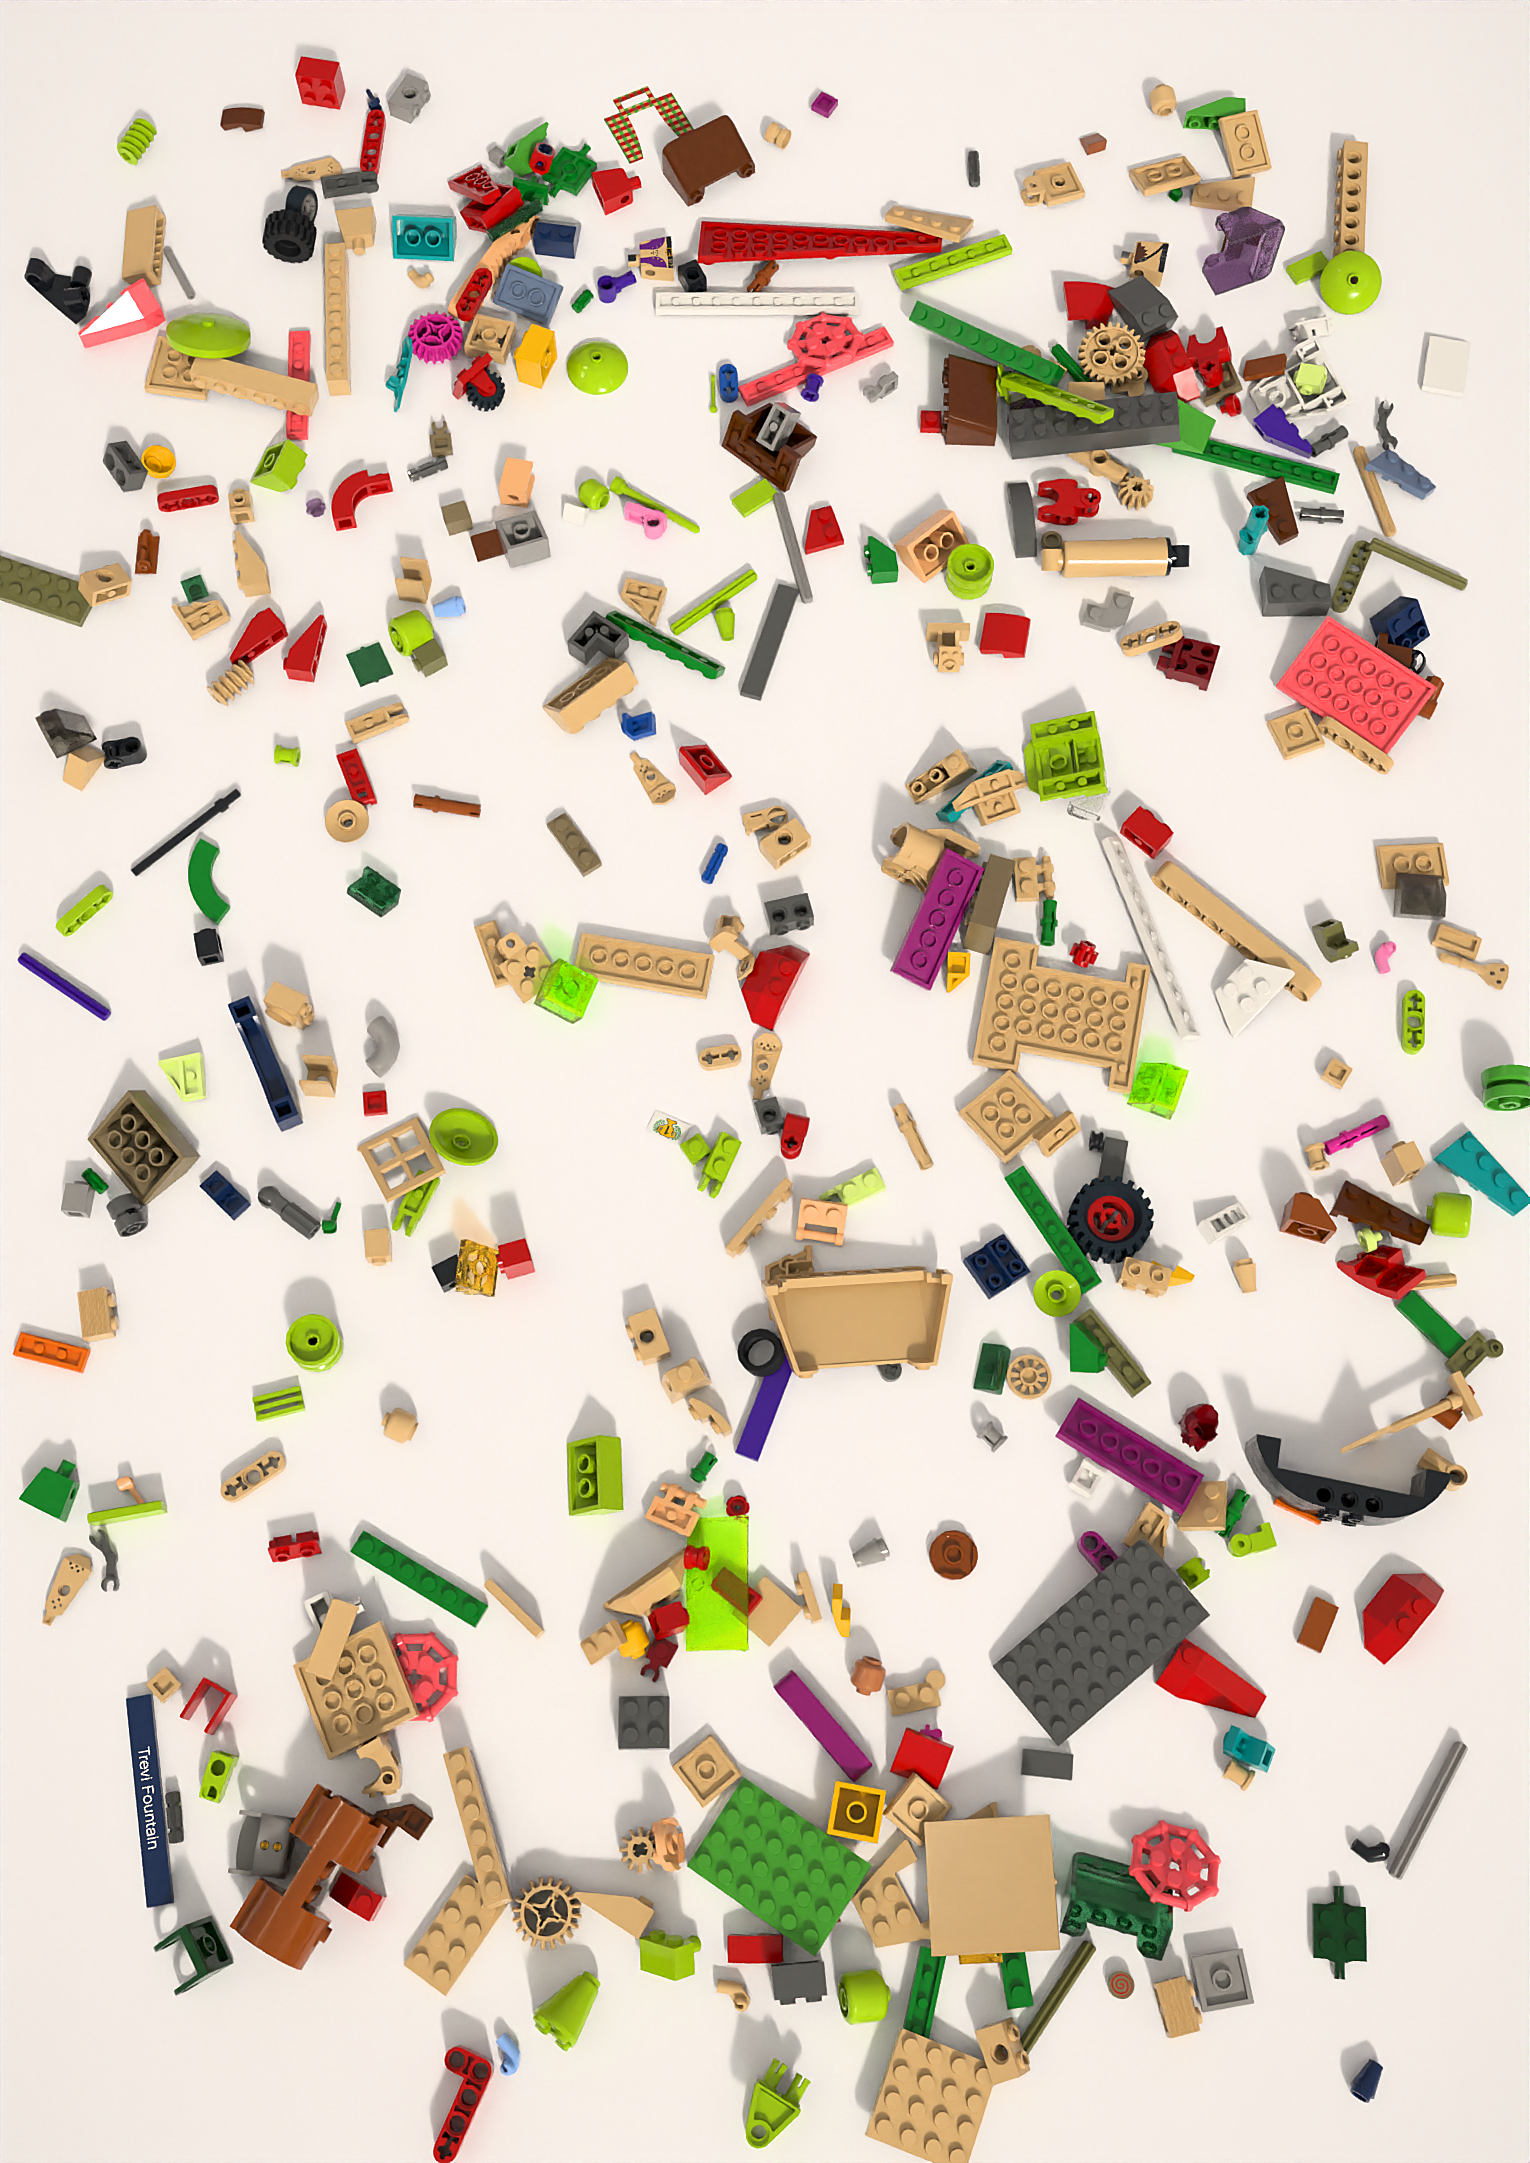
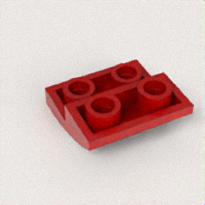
M986 613L979 648L981 654H1002L1004 658H1025L1031 619L1014 614Z
M906 1727L890 1772L907 1779L914 1772L931 1788L938 1790L954 1745Z

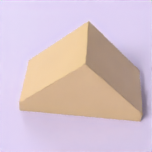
M89 746L70 752L63 775V782L82 792L104 762L105 755Z

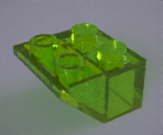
M1142 1062L1127 1105L1171 1120L1189 1070L1169 1063Z

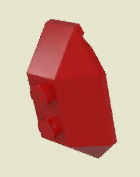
M1170 329L1151 337L1144 348L1146 352L1143 367L1148 372V379L1153 391L1156 393L1177 391L1178 399L1184 403L1200 398L1193 367L1178 334Z
M792 945L760 951L752 972L748 974L741 988L752 1023L773 1031L810 957V953Z
M1425 1573L1392 1574L1362 1611L1364 1649L1385 1665L1408 1643L1436 1608L1444 1589Z

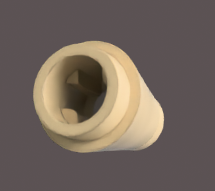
M1252 1258L1233 1261V1271L1243 1294L1257 1291L1256 1263H1253Z

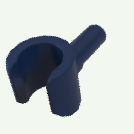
M367 89L366 93L371 100L368 102L369 109L371 111L381 110L382 106L379 104V98H375L370 89Z

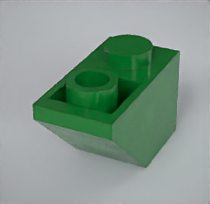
M868 536L867 545H864V557L869 560V563L866 564L867 576H871L872 584L897 582L899 570L896 552L873 536Z

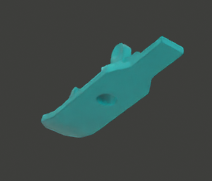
M406 336L403 340L401 358L396 366L398 369L396 377L390 376L385 383L387 389L394 391V412H397L400 408L403 391L407 382L413 353L412 338L410 336Z

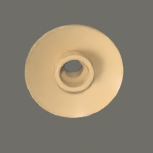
M342 800L332 805L327 811L325 827L328 834L336 841L342 843L354 842L366 833L369 827V815L360 803L353 800ZM347 821H352L350 827L345 826Z

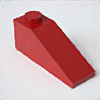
M269 607L264 611L258 612L251 619L229 658L232 665H238V660H242L247 665L288 636L285 625Z
M319 615L289 649L288 657L284 658L283 669L286 670L289 679L306 682L315 681L328 627L324 615Z

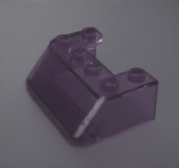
M1243 206L1238 210L1217 216L1215 227L1218 231H1223L1227 238L1223 252L1209 255L1202 267V273L1215 296L1266 278L1272 271L1285 232V226L1280 219L1250 206Z

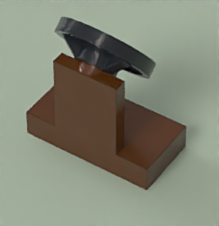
M1380 632L1374 644L1376 648L1408 669H1412L1417 675L1423 671L1426 665V657L1421 651L1388 644L1389 634ZM1420 654L1423 658V661L1421 666L1416 670V658Z

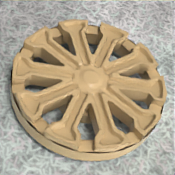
M1022 1355L1012 1361L1007 1370L1006 1379L1009 1389L1021 1399L1033 1400L1047 1392L1051 1384L1052 1375L1048 1364L1043 1359L1035 1355ZM1029 1359L1033 1360V1364L1031 1367H1029ZM1019 1361L1023 1362L1024 1369L1018 1364ZM1041 1364L1042 1368L1036 1370L1037 1365ZM1012 1368H1015L1019 1373L1012 1372ZM1047 1373V1377H1040L1039 1375ZM1011 1378L1019 1379L1015 1382H1011ZM1038 1382H1043L1046 1386L1042 1387ZM1023 1384L1020 1391L1015 1389V1387ZM1027 1386L1029 1390V1395L1024 1394ZM1033 1386L1039 1391L1038 1394L1034 1393Z

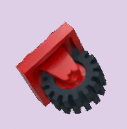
M488 353L483 357L477 356L471 363L472 367L468 370L464 368L456 376L457 380L453 384L455 387L452 393L457 400L466 393L468 401H472V406L475 407L477 405V410L480 411L484 408V412H488L490 408L492 411L496 406L498 407L505 394L504 382L501 383L502 378L500 376L497 378L496 372L490 374L489 367L493 358Z

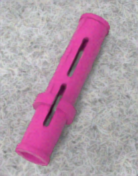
M1381 1114L1379 1117L1349 1131L1344 1130L1339 1133V1136L1323 1142L1325 1144L1324 1151L1327 1155H1332L1341 1149H1349L1353 1147L1354 1143L1385 1128H1389V1120L1384 1114Z

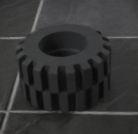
M285 209L276 210L266 218L262 244L267 253L273 255L275 259L294 264L295 262L303 263V261H308L313 256L317 229L313 221H310L307 216H303L302 213L294 212L293 210L286 211Z

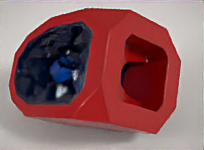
M542 142L536 144L529 164L533 172L540 175L549 172L555 155L554 148Z

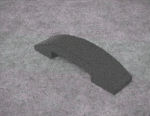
M1028 482L1007 483L1008 501L1011 505L1014 529L1015 557H1037L1035 516Z

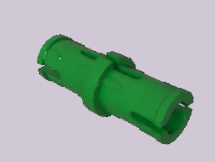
M1051 899L1043 901V916L1040 920V926L1042 927L1040 944L1043 946L1055 945V927L1058 926V920L1056 919L1057 901Z
M1241 1489L1235 1490L1226 1509L1225 1530L1214 1531L1215 1533H1218L1223 1538H1229L1237 1520L1240 1521L1242 1517L1241 1512L1250 1498L1249 1494H1246Z

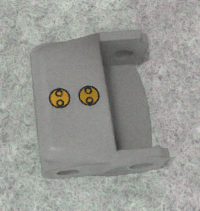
M240 1810L239 1814L246 1815L237 1844L236 1869L229 1868L228 1873L285 1880L289 1872L295 1835L288 1830L295 1818Z

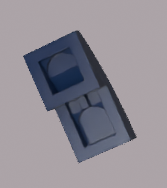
M217 1170L199 1185L233 1221L251 1206L250 1202Z

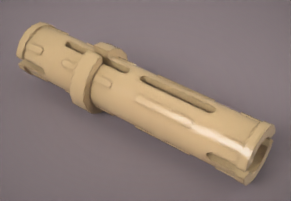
M905 1103L896 1105L891 1110L900 1126V1133L904 1134L920 1170L924 1171L934 1166V1162L918 1133L916 1121L910 1116Z

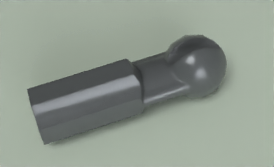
M265 1186L258 1192V1202L262 1207L273 1210L284 1222L308 1240L313 1238L321 1227L320 1222L294 1202L291 1203L284 1198L276 1187Z

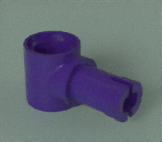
M630 270L619 277H611L609 275L600 277L597 282L599 300L608 304L614 302L617 294L622 291L621 289L637 283L633 272Z

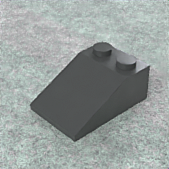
M1143 275L1107 293L1124 323L1128 325L1129 331L1134 329L1133 336L1140 335L1139 342H1145L1151 339V337L1171 329L1179 317L1169 299Z

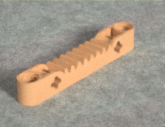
M522 208L515 212L452 298L448 307L449 315L459 319L456 312V304L477 269H489L492 273L493 284H496L495 278L499 279L500 273H504V267H506L508 261L513 260L512 255H517V251L525 248L533 237L536 223L540 220L538 216ZM473 291L469 294V296L473 298L478 297L480 295V293L477 291Z

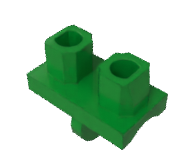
M533 176L531 181L514 177L513 186L520 191L523 201H530L533 207L539 209L542 205L548 206L549 185L538 183V177Z

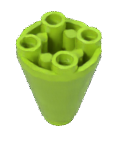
M584 1971L582 1975L575 1977L534 2011V2017L532 2018L536 2022L534 2026L545 2036L550 2033L556 2038L555 2043L567 2052L578 2041L601 1983L592 1974Z

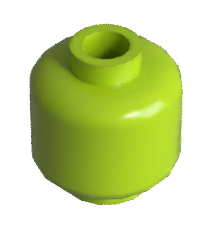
M591 478L582 482L579 486L578 497L582 504L595 511L606 507L610 500L609 489L604 484Z

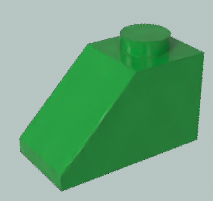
M1081 1321L1071 1323L1070 1372L1100 1373L1104 1371L1108 1364V1355L1104 1353V1345Z

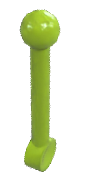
M711 375V406L709 408L711 413L717 412V406L715 405V375Z

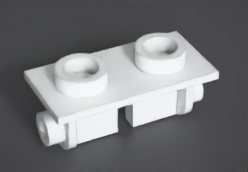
M1320 314L1312 320H1307V318L1297 319L1288 329H1294L1292 338L1297 341L1313 337L1311 330H1314L1317 337L1330 335L1334 331V326L1329 321L1334 318V315L1326 317V314Z

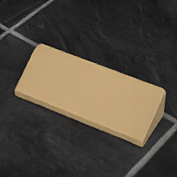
M336 1598L332 1599L305 1672L332 1681L360 1607Z

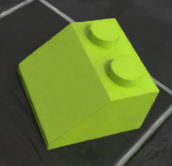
M289 439L267 447L250 482L280 493L291 490L296 486L298 481L296 478L306 465L305 460L308 454Z

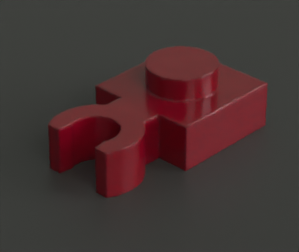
M654 1638L645 1655L651 1661L642 1667L640 1675L644 1676L647 1670H653L655 1675L652 1678V1682L655 1683L660 1676V1666L665 1669L668 1668L679 1646L665 1638L658 1641Z

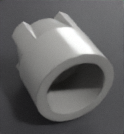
M497 146L489 150L488 160L500 169L505 168L506 165L503 163L506 152Z

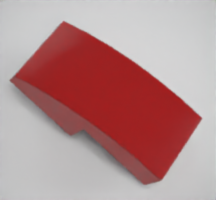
M783 1934L728 1935V1963L760 1964L784 1962Z

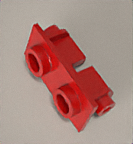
M313 1530L296 1533V1542H292L291 1535L273 1537V1540L269 1541V1548H267L272 1562H286L289 1559L308 1558L322 1553L318 1543L320 1541L319 1532H314Z

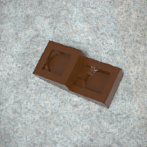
M247 107L224 109L220 126L224 131L242 127L245 132L262 129L265 112L262 109Z

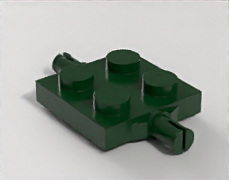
M1333 1886L1334 1902L1327 1904L1312 1903L1313 1958L1327 1959L1334 1962V1979L1346 1980L1345 1963L1352 1961L1367 1962L1366 1907L1351 1906L1344 1903V1886Z

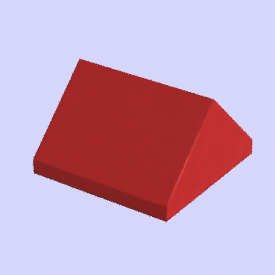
M707 744L680 747L679 763L704 795H707L731 779V773Z

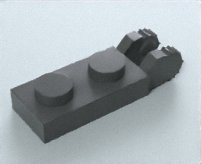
M358 171L320 177L324 199L364 192L368 194L375 193L379 189L378 177L375 171Z

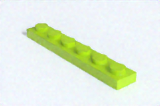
M1002 234L893 271V276L900 290L903 291L1011 255L1013 249L1006 235Z
M1013 372L1001 377V386L1009 388V391L1022 393L1027 398L1038 399L1043 404H1051L1058 407L1059 410L1072 412L1077 417L1088 418L1093 423L1101 424L1113 418V408L1022 374Z

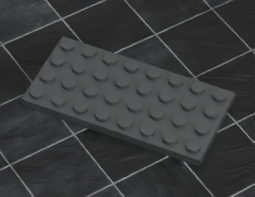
M1142 1537L992 1667L1057 1746H1060L1208 1618L1210 1614L1146 1539Z

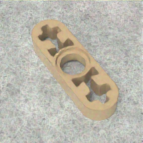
M1168 621L1125 636L1120 641V647L1125 656L1132 657L1179 641L1183 636V631L1179 622ZM1150 636H1157L1152 642L1146 641Z
M277 1451L268 1452L226 1480L220 1488L221 1496L230 1503L242 1500L282 1473L286 1468L285 1457ZM274 1457L276 1460L280 1458L276 1469L273 1466L266 1469L269 1473L268 1475H265V1472L259 1467L262 1464L266 1468L271 1464V1458ZM253 1470L259 1471L260 1479L258 1482L249 1483L247 1481L248 1473ZM240 1478L242 1479V1482L248 1487L247 1489H244V1487L241 1486L238 1489H236L237 1495L234 1497L231 1494L227 1495V1493H229V1486L232 1485L233 1487H238L239 1485H241V1483L238 1481Z

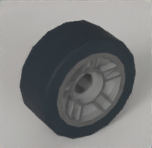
M298 185L292 187L286 198L285 210L302 213L303 216H307L310 221L314 222L318 210V199L315 191Z

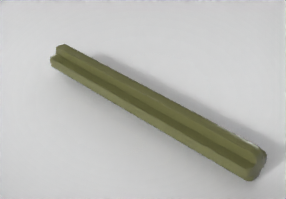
M1373 538L1369 544V550L1460 591H1463L1468 584V579L1382 540Z
M1083 1941L1020 2038L1023 2049L1027 2054L1030 2053L1096 1951V1947L1091 1942Z

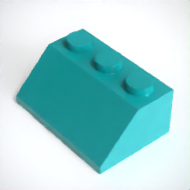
M402 213L392 215L393 258L454 261L457 239L456 216Z

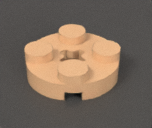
M674 1817L661 1818L652 1824V1833L655 1837L656 1848L653 1850V1858L656 1864H661L664 1870L668 1872L680 1870L682 1867L679 1866V1863L685 1860L683 1832H677L675 1826H679V1823Z

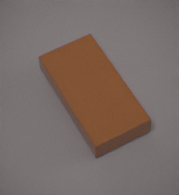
M1282 353L1247 360L1243 373L1245 382L1284 374L1287 362L1286 354Z
M1317 1596L1314 1597L1296 1643L1320 1654L1339 1607Z

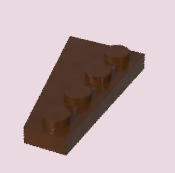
M1347 1180L1343 1183L1329 1215L1334 1217L1338 1215L1347 1217L1349 1222L1355 1224L1358 1222L1368 1224L1370 1229L1378 1232L1386 1230L1393 1237L1419 1246L1424 1241L1430 1227L1429 1224Z

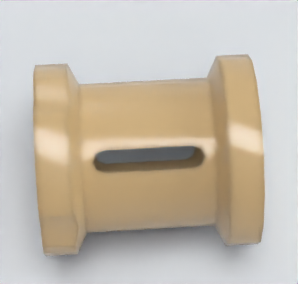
M1315 1143L1304 1148L1305 1153H1308L1310 1171H1319L1330 1167L1329 1162L1326 1161L1324 1143Z
M1232 1758L1225 1767L1222 1778L1232 1780L1241 1786L1240 1789L1242 1791H1245L1251 1784L1255 1771L1247 1770L1236 1763L1237 1760L1235 1758Z

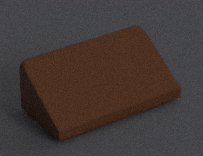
M497 529L470 537L477 562L504 555Z

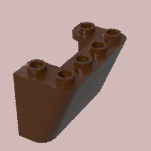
M948 354V358H944V371H942L943 388H947V393H944L943 406H947V411L943 412L941 436H945V445L995 446L997 434V367Z

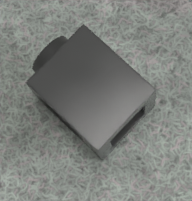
M777 1097L754 1102V1112L761 1135L779 1133L783 1129L784 1121ZM766 1114H772L775 1116V1119L773 1121H766L763 1117Z

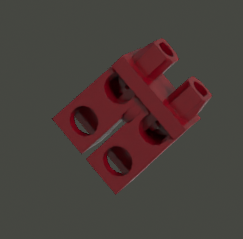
M1182 636L1179 641L1162 647L1161 652L1171 654L1172 657L1168 658L1160 655L1156 669L1167 673L1166 679L1172 680L1173 678L1179 682H1188L1199 686L1200 690L1207 691L1220 646Z

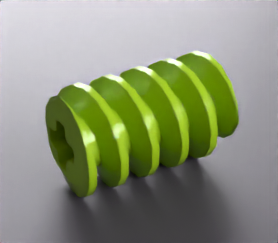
M136 118L129 127V130L126 131L125 136L117 144L116 148L119 155L127 163L134 166L137 165L138 160L142 158V154L146 152V148L150 147V142L154 141L153 135L157 134L156 129L147 120Z

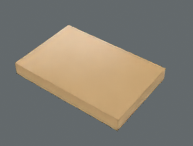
M1257 109L1222 117L1218 120L1233 179L1268 171L1272 168Z
M1185 156L1129 170V177L1144 197L1200 183L1201 178Z
M1443 843L1381 845L1375 849L1381 889L1448 886L1450 883Z

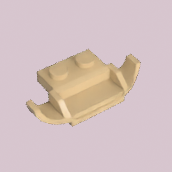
M1007 769L971 782L952 804L955 812L974 806L980 824L983 827L1020 813L1021 810L1014 792L1027 788L1029 785L1023 773Z

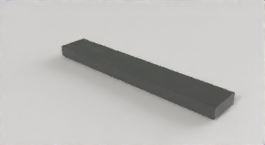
M778 584L740 691L741 696L761 701L794 609L799 589Z

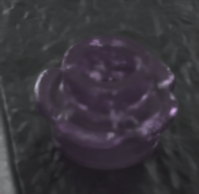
M319 498L312 499L306 503V513L312 517H320L324 514L326 505Z

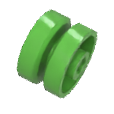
M1513 1064L1499 1065L1488 1068L1481 1073V1084L1486 1089L1482 1093L1485 1108L1494 1111H1516L1530 1107V1067Z

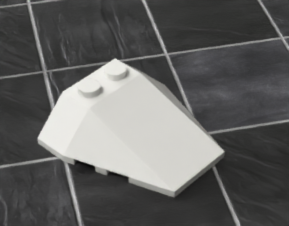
M1317 335L1298 344L1293 349V352L1287 357L1284 374L1263 378L1250 391V395L1260 413L1274 404L1277 408L1281 407L1288 422L1333 413L1353 402L1345 385H1341L1328 362L1325 349ZM1301 363L1326 367L1328 377L1322 395H1304L1298 392L1293 379L1295 371L1299 370Z

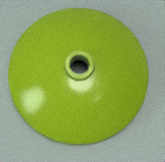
M1346 251L1336 255L1326 264L1320 277V292L1324 302L1335 312L1345 315L1357 314L1369 308L1376 301L1382 286L1379 266L1373 258L1360 251ZM1351 277L1357 279L1356 284L1350 282Z
M590 341L578 346L571 353L567 361V374L571 383L578 390L587 394L603 395L613 392L624 383L628 375V361L624 352L616 345L606 341Z
M452 1108L442 1111L435 1116L429 1128V1139L433 1148L443 1158L455 1164L475 1166L485 1163L492 1158L498 1146V1135L494 1126L484 1116L472 1110Z

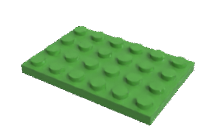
M744 1777L687 1865L688 1868L814 1957L819 1953L872 1866Z

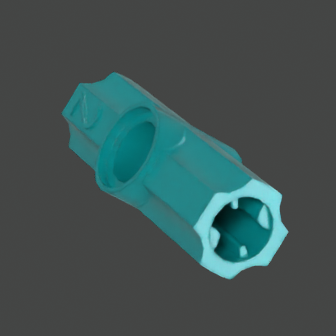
M1255 505L1250 510L1245 526L1239 531L1240 540L1238 546L1239 552L1242 555L1252 556L1257 550L1262 535L1268 530L1269 509L1264 505Z

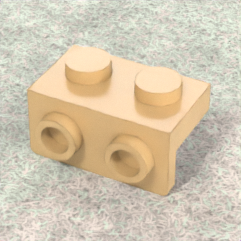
M1126 1257L1123 1269L1118 1276L1117 1284H1121L1125 1290L1136 1291L1138 1289L1145 1291V1295L1158 1298L1167 1292L1172 1270Z

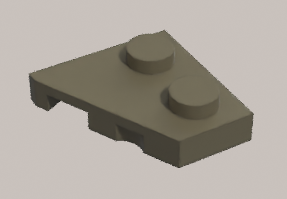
M1231 361L1222 363L1224 376L1222 383L1214 388L1206 387V397L1203 398L1205 407L1243 390Z

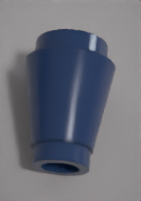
M1369 2059L1351 2081L1350 2093L1360 2101L1369 2103L1371 2099L1375 2098L1383 2067L1376 2061Z

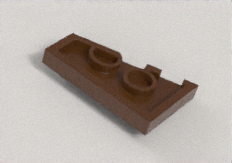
M1284 477L1276 479L1247 494L1246 498L1252 507L1264 505L1269 509L1268 530L1279 546L1297 538L1299 531Z

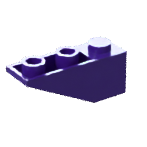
M1272 404L1253 419L1252 426L1264 441L1307 459L1311 457V444L1307 439H1302L1299 436V430L1294 423L1290 424L1286 420V414L1281 407L1277 408Z

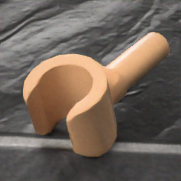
M124 1476L116 1480L121 1492L129 1490L138 1504L145 1503L136 1491L131 1477Z

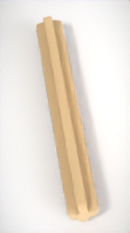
M1364 446L1355 447L1353 455L1384 535L1386 537L1394 536L1397 529L1373 470L1370 473L1364 469L1368 462H1370Z

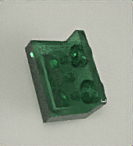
M366 866L363 869L362 877L347 888V894L382 918L398 905L401 889L377 871Z

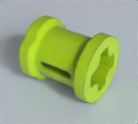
M276 745L274 751L275 764L282 762L292 764L294 767L299 766L301 759V749L299 747L292 749Z

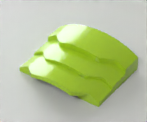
M1095 710L1030 724L1032 740L1024 749L1028 787L1030 791L1039 794L1041 802L1080 795L1089 797L1108 793L1104 756Z

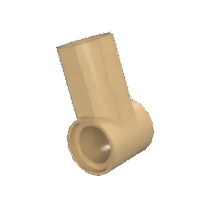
M1430 1448L1426 1450L1416 1465L1423 1471L1431 1469L1456 1474L1459 1478V1483L1450 1480L1445 1488L1449 1491L1458 1490L1468 1480V1473L1463 1466L1454 1465Z

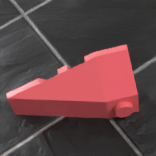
M143 278L125 288L120 293L122 297L114 304L110 302L106 306L108 310L102 316H95L78 332L85 348L147 332L166 321L159 303Z

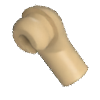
M412 269L407 274L409 279L420 289L428 288L434 282V277L429 272H426L423 276L415 269Z
M718 1979L716 1993L730 1995L735 2004V2009L740 2012L746 2011L750 2004V1996L743 1984Z

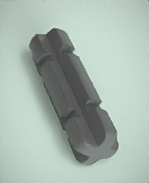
M971 150L968 153L969 185L971 187H979V152Z
M444 457L436 459V462L430 461L418 466V469L412 468L407 471L410 481L414 482L420 480L419 477L425 478L437 473L439 469L440 471L447 469L448 463Z
M172 1791L165 1794V1802L168 1804L166 1814L167 1826L170 1829V1833H168L169 1843L176 1844L184 1841V1833L181 1831L183 1821L182 1809L179 1806V1802H181L180 1792Z

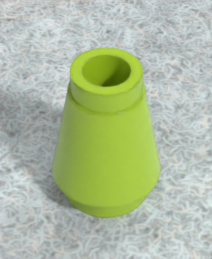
M729 607L717 609L714 618L722 641H731L734 639L735 613Z

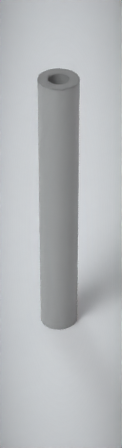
M171 249L165 250L164 255L187 298L193 300L195 294Z

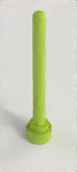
M616 476L613 479L609 490L614 494H625L652 510H660L667 514L668 519L695 534L700 532L698 525L628 487V484L625 483L626 481L621 477Z

